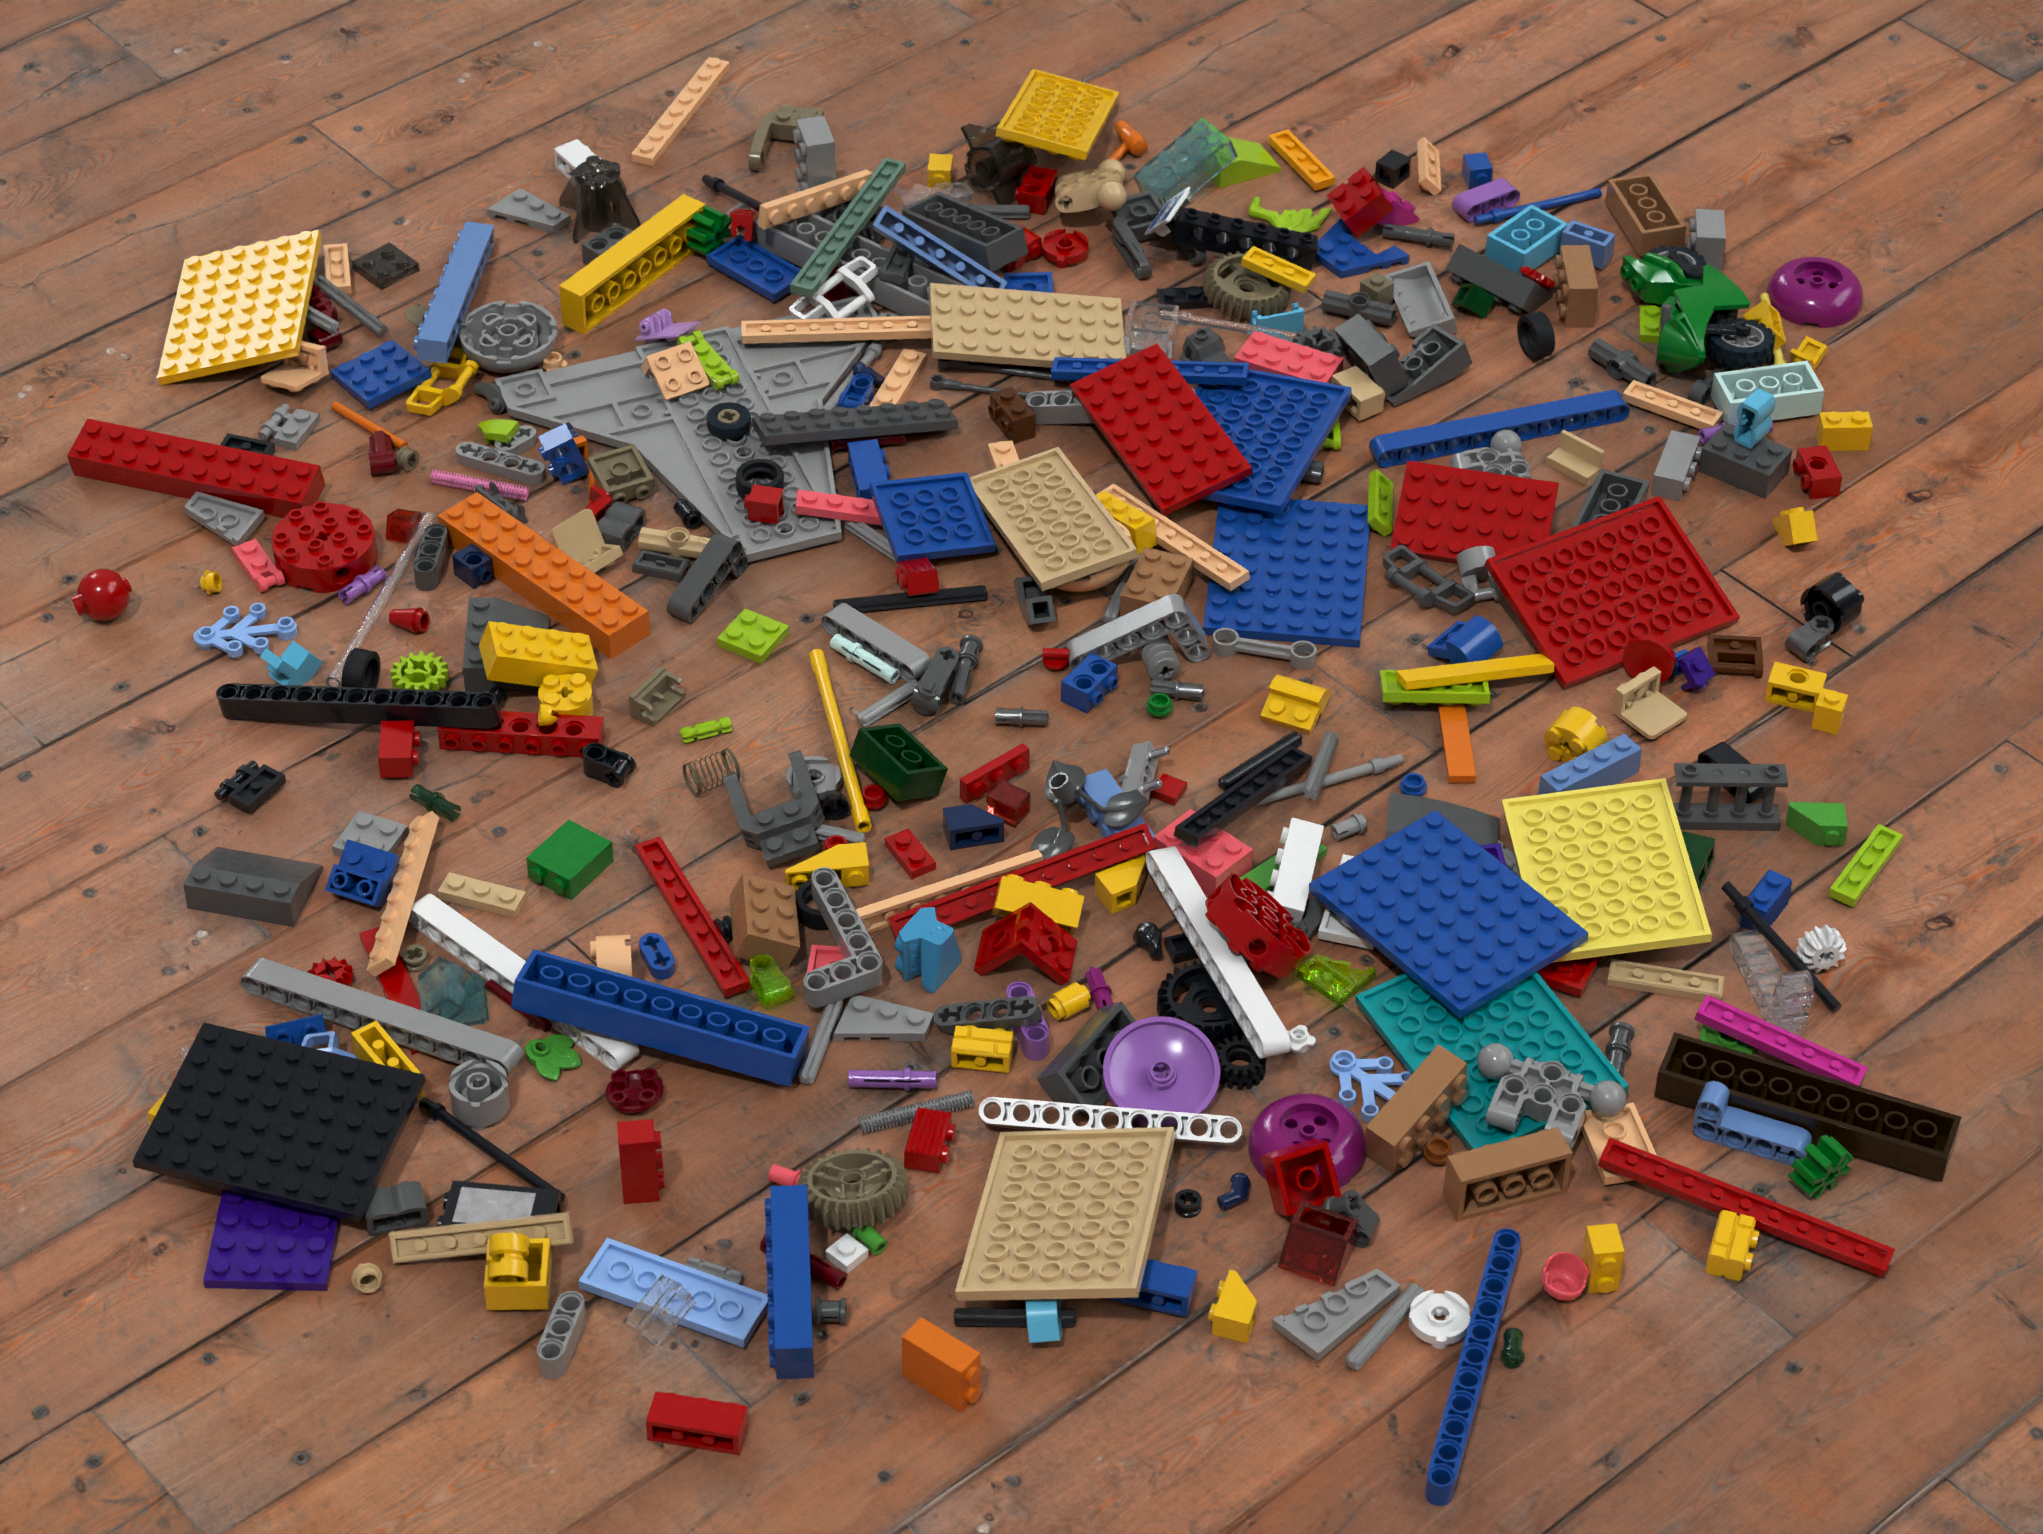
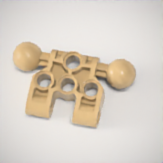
M1107 159L1098 166L1097 170L1087 169L1059 177L1055 183L1056 208L1063 213L1080 212L1094 209L1098 206H1102L1108 211L1120 209L1127 200V192L1123 187V181L1126 176L1124 166L1115 159Z

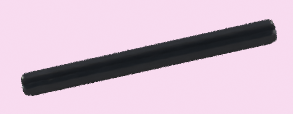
M985 585L939 589V592L909 597L906 593L835 599L833 600V608L840 603H846L862 613L983 601L987 599V589Z

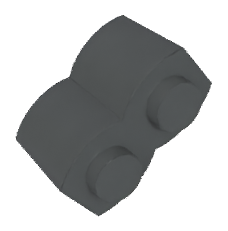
M619 501L608 507L605 516L600 521H597L605 544L619 545L622 552H625L632 544L634 538L640 534L642 527H645V509Z
M404 1181L391 1188L376 1187L364 1213L369 1235L387 1234L398 1228L410 1229L428 1223L427 1207L420 1182Z

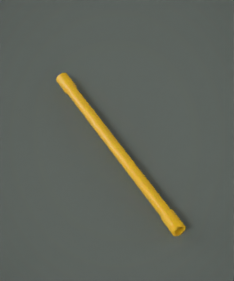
M814 649L809 653V659L813 673L816 676L852 808L851 814L857 832L866 833L872 828V824L864 804L853 760L849 756L850 750L828 674L827 661L823 650Z

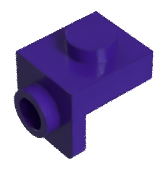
M1701 647L1694 648L1676 660L1687 679V682L1681 685L1683 691L1691 688L1694 691L1700 690L1707 686V680L1715 675Z

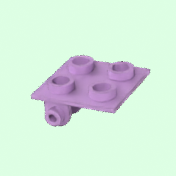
M661 309L640 322L639 329L641 335L636 337L635 340H645L646 343L659 341L661 338H666V341H675L680 335L691 333L692 328L701 323L700 321L673 323L671 312L667 309Z

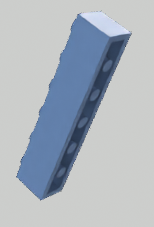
M887 205L884 206L872 225V230L943 275L960 283L975 287L1006 289L1007 281Z

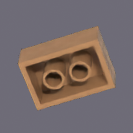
M1561 245L1560 254L1555 256V268L1558 271L1557 274L1553 275L1556 303H1559V318H1563L1565 327H1594L1598 284L1590 246Z
M1144 547L1120 595V617L1170 594H1177L1185 599L1193 582L1194 558Z
M742 873L729 895L734 957L787 970L800 948L795 887Z

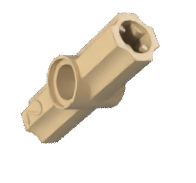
M642 527L638 548L667 553L670 556L684 559L689 557L698 558L711 538L689 535V531L682 527L671 528L668 531Z

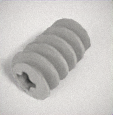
M1168 635L1138 648L1151 679L1166 681L1174 678L1180 672L1181 664Z

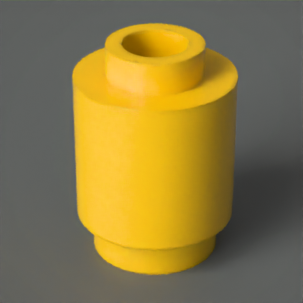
M1074 982L1052 994L1051 999L1046 1001L1049 1013L1056 1021L1060 1019L1066 1020L1088 1008L1091 996L1084 985Z

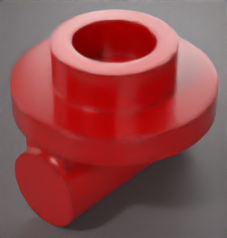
M1043 648L1042 662L1046 668L1061 670L1068 665L1069 648Z

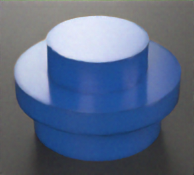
M1409 773L1400 781L1399 789L1402 794L1422 796L1426 793L1427 784L1422 775Z

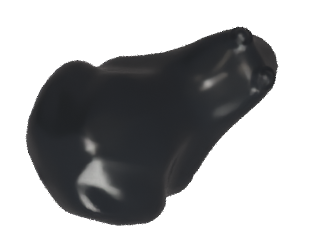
M1150 922L1139 924L1133 933L1134 942L1139 948L1146 950L1151 958H1160L1162 956L1161 931L1155 924Z

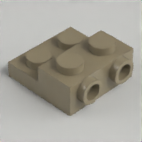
M635 444L587 457V465L597 481V487L606 490L610 494L612 504L617 501L626 503L627 500L636 497L643 500L654 492V478Z

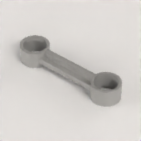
M1231 628L1216 630L1213 633L1212 650L1221 657H1230L1237 652L1289 660L1294 668L1300 670L1310 669L1316 663L1317 649L1309 641H1297L1289 646L1240 638L1238 633ZM1222 641H1228V642H1231V643L1225 644V643H1221V642H1222ZM1298 654H1306L1309 656H1299Z

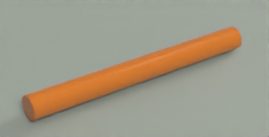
M335 401L332 404L331 409L372 434L375 431H384L390 435L391 445L396 448L408 447L406 441L341 403Z

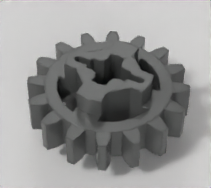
M1313 326L1312 330L1305 327L1303 332L1298 331L1296 337H1293V343L1308 346L1325 353H1331L1335 356H1344L1335 330L1327 331L1326 326L1318 329L1316 326Z

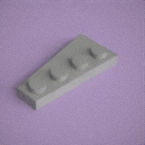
M1377 1268L1346 1283L1345 1287L1337 1292L1332 1293L1329 1291L1321 1295L1320 1300L1308 1306L1304 1303L1294 1308V1312L1285 1317L1281 1314L1273 1318L1272 1327L1315 1360L1319 1361L1400 1293V1284Z

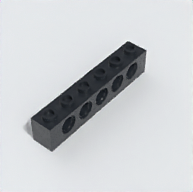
M1179 207L1173 226L1172 243L1226 255L1228 252L1234 255L1236 251L1244 254L1255 246L1308 271H1311L1318 251L1317 235L1293 231L1284 227L1269 226L1260 222H1250L1241 218H1231L1217 213L1198 211L1194 208Z

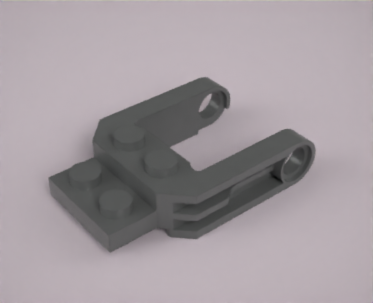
M1152 190L1127 196L1125 204L1120 209L1110 211L1115 218L1113 221L1112 241L1139 280L1152 276V268L1149 266L1144 249L1139 241L1160 236L1155 232L1151 235H1144L1164 207ZM1178 210L1172 217L1170 222L1166 224V226L1171 231V236H1173V226L1178 214ZM1178 245L1191 265L1201 264L1206 261L1205 250Z
M801 750L790 753L788 756L802 798L762 810L753 816L750 814L737 773L735 772L723 777L746 846L756 850L762 848L768 868L821 850L814 829H819L825 818Z

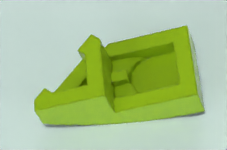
M505 419L486 420L478 423V431L483 435L486 445L490 444L492 440L509 443L519 431L518 421Z

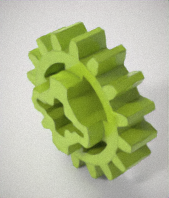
M420 651L416 656L411 652L408 658L401 656L399 657L400 663L394 662L393 669L390 670L392 687L397 689L440 690L439 687L446 688V681L449 680L447 662H443L441 656L434 658L433 652L427 656L424 655L423 651Z

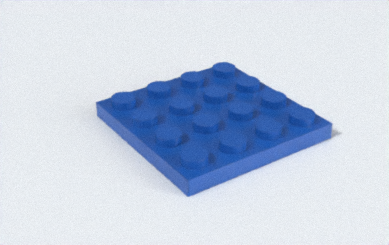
M967 472L870 482L869 491L896 563L899 561L903 562L904 560L908 561L909 559L913 560L914 558L919 559L920 557L923 559L925 556L928 559L995 552V541Z

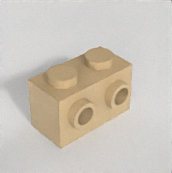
M1357 366L1332 375L1331 384L1352 388V396L1345 409L1357 420H1363L1383 411L1384 390Z

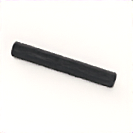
M1293 731L1221 776L1218 779L1219 788H1222L1225 792L1289 745L1295 748L1302 745V736Z
M956 1308L954 1310L955 1326L1027 1327L1026 1308ZM1060 1309L1062 1327H1074L1076 1324L1075 1310Z

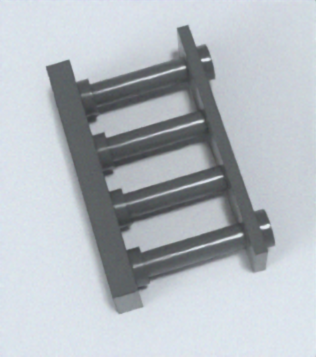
M1674 763L1677 786H1682L1680 802L1673 803L1681 830L1780 831L1781 820L1778 804H1773L1776 787H1788L1785 764ZM1693 786L1709 787L1707 803H1691ZM1721 787H1737L1734 803H1718ZM1748 787H1765L1762 804H1746Z

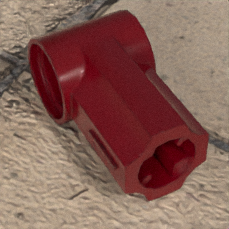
M375 431L369 437L370 453L368 454L371 475L396 473L391 437L384 431Z

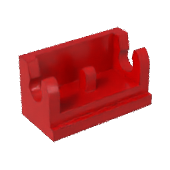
M740 208L730 212L732 236H736L737 228L738 232L745 230V241L754 240V221L759 218V212Z

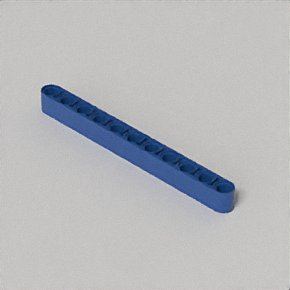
M1609 390L1382 434L1370 441L1369 449L1378 465L1387 468L1407 464V461L1418 462L1454 455L1471 449L1490 448L1492 437L1503 429L1514 431L1521 438V441L1561 434L1563 430L1571 432L1617 423L1627 418L1630 408L1618 391Z
M1510 1228L1499 1229L1494 1234L1428 1467L1425 1497L1428 1502L1435 1506L1447 1505L1453 1499L1516 1271L1521 1237L1518 1232Z

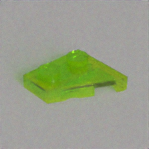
M1315 955L1297 969V978L1338 1006H1341L1376 978V969L1368 967L1367 971L1351 968V962L1335 961L1329 957Z

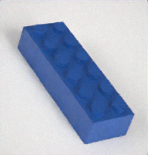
M807 1185L770 1186L771 1198H765L770 1368H776L777 1380L814 1378Z

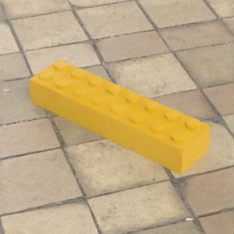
M683 194L559 285L562 324L585 335L696 252L687 247V242L692 238L687 236L686 232L688 227H696L697 224L692 217L695 213L703 215V207L706 204Z

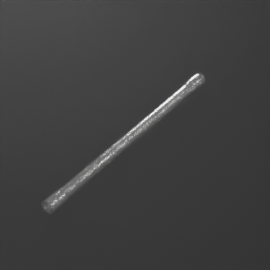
M424 512L419 519L404 550L340 660L335 664L326 679L329 687H341L343 666L348 654L354 648L361 649L416 555L425 528L430 524L436 523L437 518L433 513Z

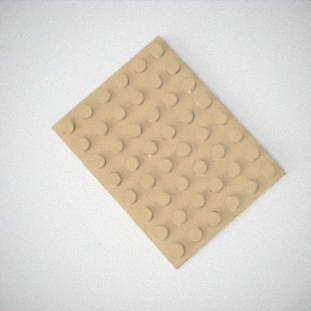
M1174 1127L1000 1132L955 1289L957 1301L1137 1298L1141 1288L1176 1137Z

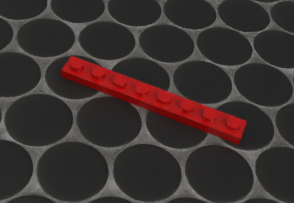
M659 836L636 844V855L724 998L751 989L750 979L736 957H734L732 950L662 838Z

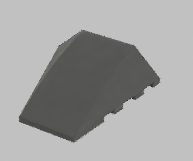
M1390 793L1386 838L1436 810L1477 844H1498L1500 818L1445 801Z

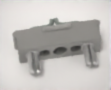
M1150 740L1140 744L1135 743L1131 749L1125 774L1119 777L1118 780L1119 784L1122 783V791L1141 794L1148 800L1150 791L1161 788L1162 782L1160 779H1153L1158 759L1170 755L1168 746L1155 749Z

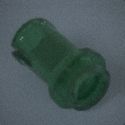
M1508 1328L1503 1333L1504 1346L1500 1353V1360L1505 1367L1515 1369L1520 1367L1525 1360V1354L1522 1351L1523 1332L1518 1328Z

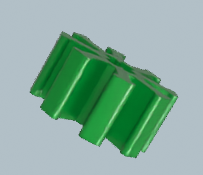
M703 207V215L695 213L692 217L697 224L696 227L687 228L686 235L692 238L687 242V247L705 256L725 244L724 238L733 237L731 229L728 228L732 218L711 207Z
M1823 1135L1816 1146L1810 1143L1804 1148L1807 1155L1804 1158H1796L1791 1166L1795 1170L1789 1173L1788 1177L1809 1198L1818 1199L1822 1196L1826 1187L1831 1191L1838 1186L1835 1179L1848 1174L1851 1168L1847 1164L1852 1162L1854 1158L1833 1137L1829 1138L1827 1135Z

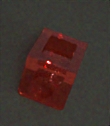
M398 508L388 514L386 539L410 543L412 541V528L421 523L422 512Z

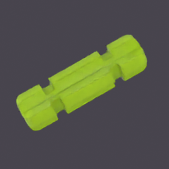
M725 716L718 718L717 722L710 720L694 724V728H691V726L683 727L680 729V738L683 743H690L694 741V738L701 740L719 735L718 732H721V734L732 731V723L730 718Z

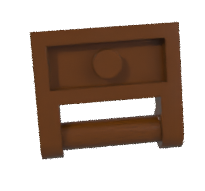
M1708 634V661L1715 675H1717V672L1753 674L1754 677H1762L1763 655L1761 637ZM1718 661H1742V662H1753V664H1751V663L1718 662Z

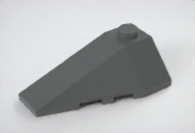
M1433 323L1414 340L1410 353L1404 355L1400 360L1407 371L1404 375L1408 384L1384 400L1395 407L1454 379L1472 364L1465 342Z

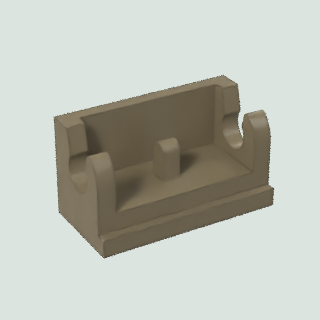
M661 666L629 696L630 716L655 727L686 697V691L673 684L674 682L680 685L683 680L677 675L666 671Z

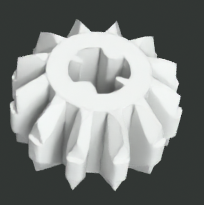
M1825 924L1821 929L1815 926L1813 931H1805V937L1798 939L1796 950L1801 961L1810 970L1812 969L1818 973L1822 969L1828 972L1831 966L1838 967V960L1845 959L1844 953L1847 948L1840 932L1836 928H1830Z

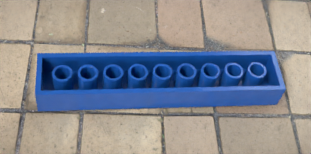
M535 949L532 950L515 979L511 1004L512 1009L526 1014L537 1015L554 1022H562L576 1026L579 1029L594 1031L611 1038L626 1040L636 1045L647 1046L664 1053H672L692 1061L704 1062L721 1069L732 1070L749 1077H757L771 1081L774 1084L789 1087L804 1058L810 1027Z

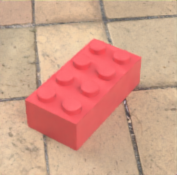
M1254 331L1235 355L1234 362L1249 363L1252 370L1331 384L1332 375L1343 371L1344 358Z

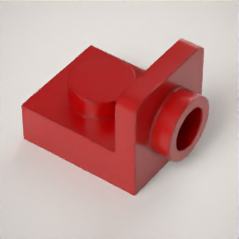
M595 484L590 487L589 500L591 502L585 509L592 510L597 522L605 516L607 508L612 506V498L606 490L598 488Z

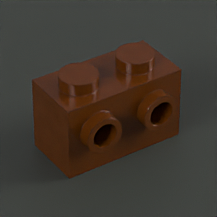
M1009 387L991 393L990 405H988L990 418L1010 441L1012 440L1013 444L1035 438V413L1014 388Z

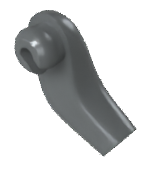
M483 382L474 384V394L485 396L489 401L490 405L488 407L495 413L505 411V402L501 389L497 384Z
M1316 897L1307 899L1305 917L1299 923L1296 922L1293 925L1295 928L1303 930L1308 939L1319 930L1323 919L1321 905Z

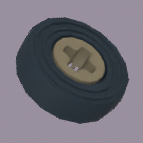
M727 402L715 405L708 411L706 417L707 428L713 436L721 439L739 438L744 436L751 427L750 412L739 403Z

